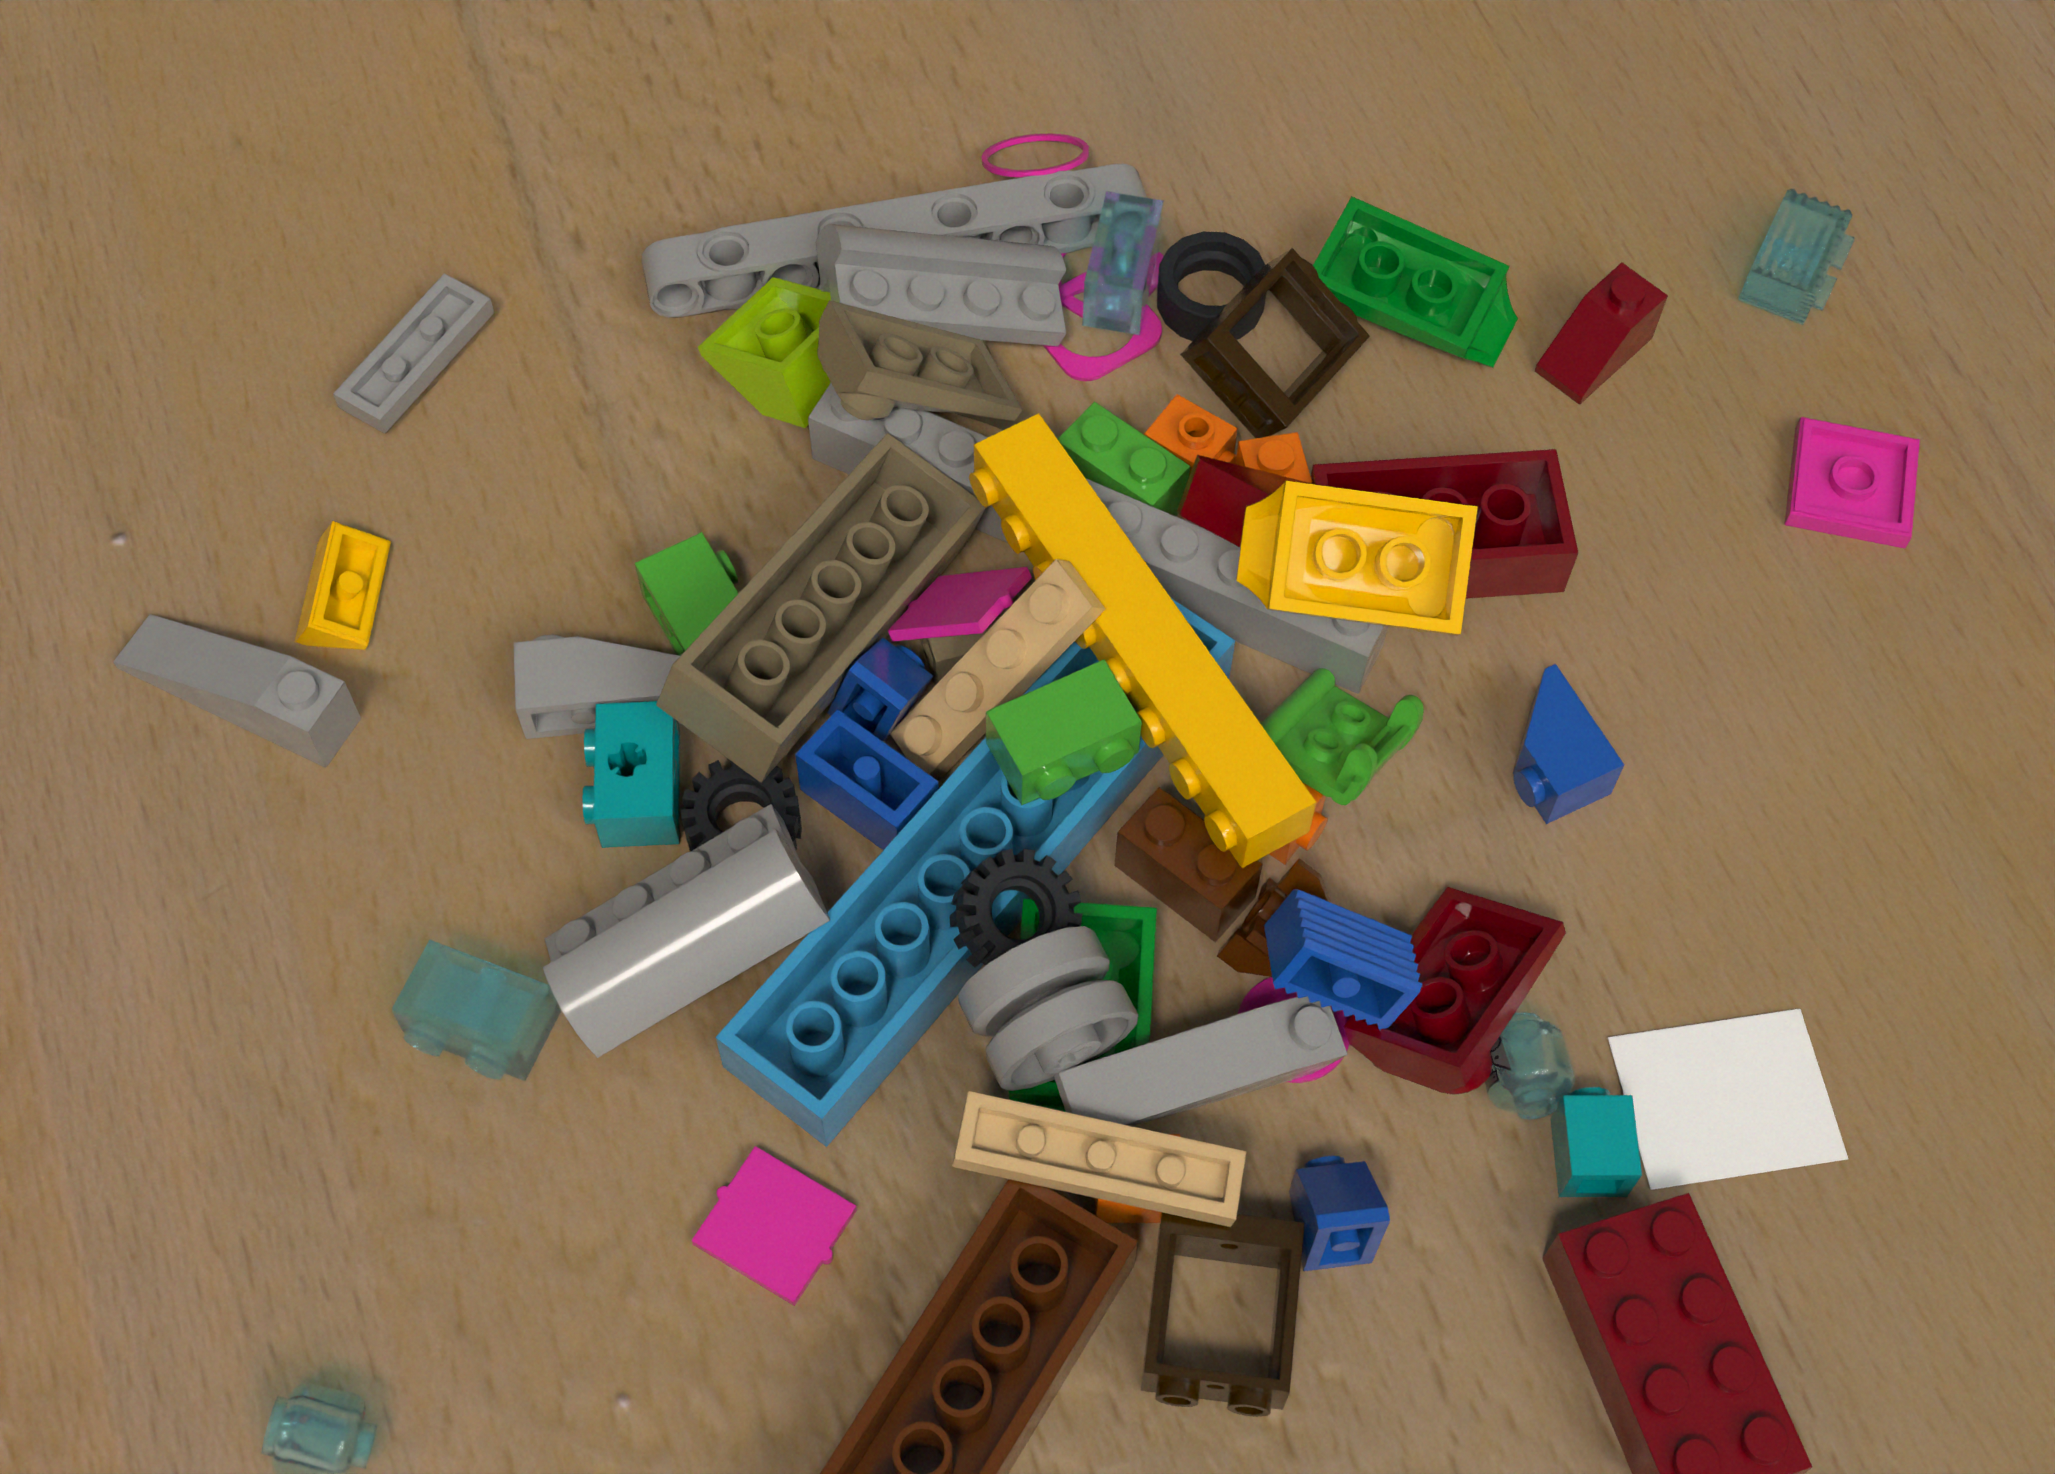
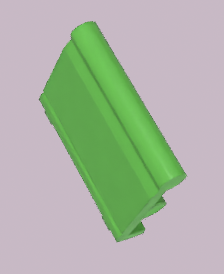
M1319 668L1260 724L1303 783L1324 796L1331 797L1334 802L1340 805H1347L1366 789L1372 778L1398 750L1403 749L1414 737L1423 720L1424 707L1418 697L1406 695L1396 704L1390 718L1336 687L1334 675L1325 668Z

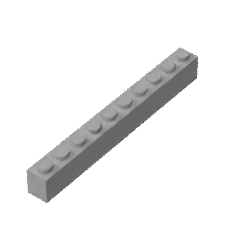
M831 383L808 417L812 459L850 474L879 441L889 433L976 497L969 480V474L974 472V444L988 438L987 436L922 410L893 407L888 417L873 418L869 421L858 419L842 407L841 399ZM1086 479L1172 599L1236 642L1310 674L1319 668H1325L1334 675L1336 685L1354 693H1360L1383 647L1388 626L1267 610L1265 605L1252 591L1236 581L1240 547L1200 526ZM991 505L984 510L975 529L1007 542L1002 531L1001 518Z

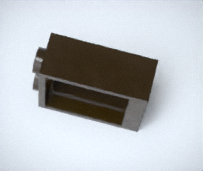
M1291 248L1264 265L1180 355L1255 438H1262L1287 428L1370 335L1358 323L1354 312L1347 305L1340 302L1321 281L1314 266L1301 258ZM1268 290L1271 291L1323 350L1285 392L1278 387L1229 332Z
M1161 1213L1141 1391L1156 1393L1155 1399L1158 1402L1178 1407L1196 1406L1199 1399L1228 1402L1227 1409L1230 1412L1244 1416H1268L1271 1414V1408L1283 1410L1290 1393L1304 1223L1237 1214L1235 1222L1231 1227ZM1175 1255L1277 1269L1268 1378L1163 1364Z

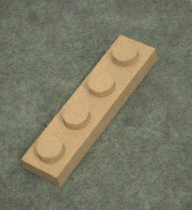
M1055 559L893 729L890 735L909 761L939 781L986 733V711L1022 696L1105 610L1104 606L1069 561Z
M968 1091L952 1167L1231 1227L1237 1217L1246 1151Z

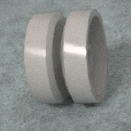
M1085 926L1063 928L1038 936L1014 947L985 965L968 979L958 993L959 1005L973 1033L984 1037H993L986 1047V1059L1001 1088L1010 1091L1021 1090L1055 1080L1054 1075L1058 1072L1089 1063L1106 1053L1123 1040L1137 1025L1138 1013L1123 985L1113 980H1103L1109 970L1110 960L1093 930Z

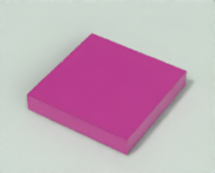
M1800 417L1794 434L1785 525L1905 549L1912 538L1920 439Z

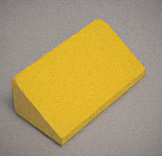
M335 521L331 522L317 544L295 637L296 643L306 646L365 650L368 647L391 541Z

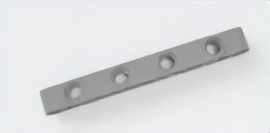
M1111 164L1075 171H1058L1047 175L1027 176L721 227L710 232L663 239L652 243L644 250L641 262L652 310L668 318L683 317L724 309H739L772 277L822 290L816 240L823 227L827 224L1048 245L1056 247L1060 253H1070L1083 248L1135 239L1151 227L1153 215L1138 171L1128 164Z

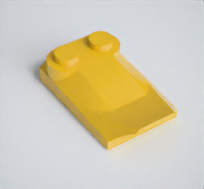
M1285 481L1271 495L1246 507L1236 581L1252 591L1265 605L1267 610L1411 629L1418 632L1461 635L1478 507Z

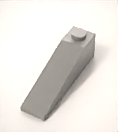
M152 614L146 618L113 661L116 668L325 768L361 720L345 681L289 655Z
M543 635L535 638L533 641L514 642L515 708L525 738L584 734L585 729L595 728L596 704L658 701L670 669L680 656L578 636L564 638L558 635Z
M1295 997L1058 1072L1054 1075L1066 1112L1134 1126L1313 1074L1348 1054L1331 1007H1321L1320 1001L1310 1003L1308 997L1299 999Z

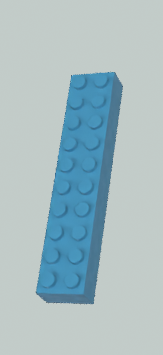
M1172 599L1229 679L1235 640ZM1074 641L1024 694L1095 664L1099 660L1090 647L1082 649ZM1140 736L1139 753L1135 754L1131 761L1122 768L1111 773L1097 771L1075 781L1074 785L1067 792L1054 799L1042 800L1038 798L1021 805L986 744L985 737L827 912L830 921L810 932L715 1037L723 1068L827 1147L953 1001L968 979L975 975L984 965L980 963L974 968L966 960L972 953L967 946L958 950L953 939L960 934L958 927H950L949 916L956 910V905H952L951 902L954 893L961 888V882L988 857L994 858L1001 851L1009 849L1013 850V855H1017L1023 849L1035 850L1034 859L1038 861L1046 855L1057 861L1052 870L1057 875H1060L1160 760L1163 753L1159 747L1150 748ZM1007 890L999 893L992 905L993 921L996 927L1007 937L1022 920L1023 899H1031L1025 893L1016 890Z

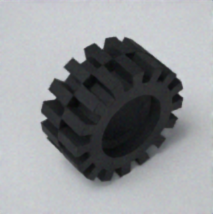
M719 760L708 765L711 777L707 779L698 772L692 778L694 791L685 790L682 798L685 809H681L682 823L690 851L723 833L717 825L718 816L724 808L738 802H754L763 808L772 804L783 818L794 847L797 850L796 838L801 839L802 833L798 796L795 794V787L790 778L788 777L783 780L781 768L776 766L760 783L731 760L732 768L726 770L722 769Z
M1012 849L1004 850L994 858L988 857L961 882L962 886L954 893L951 902L952 905H956V910L949 916L950 927H958L960 934L953 940L958 950L967 946L972 954L966 960L974 968L980 963L987 965L1012 948L1038 936L1063 928L1081 926L1082 913H1074V907L1081 902L1079 891L1068 892L1066 884L1073 879L1066 870L1060 875H1057L1052 870L1057 861L1047 855L1040 861L1035 860V850L1023 849L1017 855H1013ZM1007 890H1016L1025 893L1034 901L1039 912V925L1032 937L1013 939L1004 935L996 927L992 917V905L999 893Z

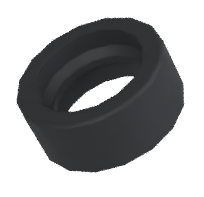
M1203 231L1183 237L1168 248L1159 264L1157 309L1164 323L1180 337L1193 341L1226 305H1203L1190 300L1179 290L1178 282L1187 275L1199 271H1219L1233 276L1245 286L1265 263L1260 253L1248 242L1225 232ZM1266 293L1229 331L1236 340L1241 339L1256 327L1264 311Z

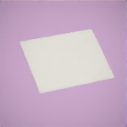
M1801 1009L1608 1037L1623 1094L1633 1096L1639 1151L1650 1190L1848 1160Z

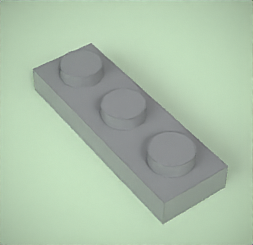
M444 273L333 393L338 408L385 434L494 314L491 298Z

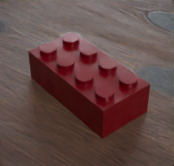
M1556 449L1313 464L1311 479L1314 485L1477 506L1466 599L1559 593L1565 591L1578 556V548Z
M1689 1193L1562 1232L1556 1236L1542 1260L1632 1474H1805L1813 1467Z

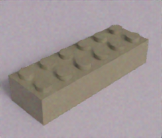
M887 433L673 663L656 706L762 783L835 698L849 669L881 638L884 637L886 639L889 635V628L909 608L908 604L913 600H917L965 547L986 507L963 487Z

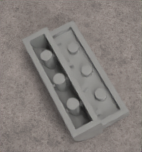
M836 224L825 225L816 240L822 291L830 292L831 301L980 340L1059 346L1066 335L1058 287L1060 280L1066 272V267L1060 251L1054 246Z
M770 804L750 817L740 820L733 827L691 852L681 855L674 862L637 884L624 889L617 896L580 918L570 921L558 931L544 938L551 963L544 966L543 970L551 991L565 1017L584 1044L599 1058L830 921V918L813 877L798 857L783 818L773 805Z

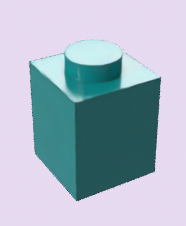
M1600 1087L1581 1088L1572 1091L1569 1095H1563L1550 1119L1558 1196L1628 1197L1642 1176L1633 1096L1610 1095L1609 1090Z

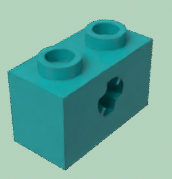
M657 701L596 704L595 728L585 729V762L587 767H594V785L583 787V816L586 825L595 824L602 848L680 844V728L677 720L656 706Z

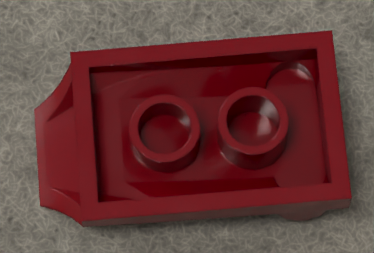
M1447 887L1413 932L1410 944L1414 945L1412 953L1416 954L1414 963L1418 964L1416 972L1420 973L1418 982L1422 983L1420 993L1389 1028L1379 1030L1377 1023L1367 1025L1366 1019L1356 1021L1355 1015H1352L1343 1026L1349 1044L1383 1072L1441 1093L1463 1094L1480 1087L1489 1078L1493 1068L1491 1048L1565 936L1564 923Z

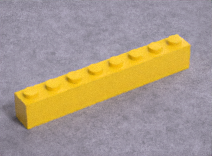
M1038 413L974 444V472L969 474L974 494L984 507L987 508L992 505L1001 518L1002 531L1008 544L1015 553L1024 552L1034 566L1035 580L1055 559L1069 561L1104 606L1105 610L1075 642L1082 649L1090 647L1099 661H1106L1142 721L1140 736L1150 748L1158 746L1170 763L1169 773L1179 793L1188 800L1193 797L1205 814V826L1214 844L1223 852L1230 850L1241 868H1244L1307 834L1310 831L1314 815L1315 799L1041 415Z

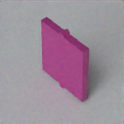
M1028 567L938 576L917 600H913L908 604L909 608L889 628V635L892 641L983 633L1004 608L1012 606V599L1032 578Z
M755 1146L728 1187L721 1186L718 1188V1202L691 1241L697 1248L795 1306L821 1265L832 1262V1248L856 1213L857 1206Z

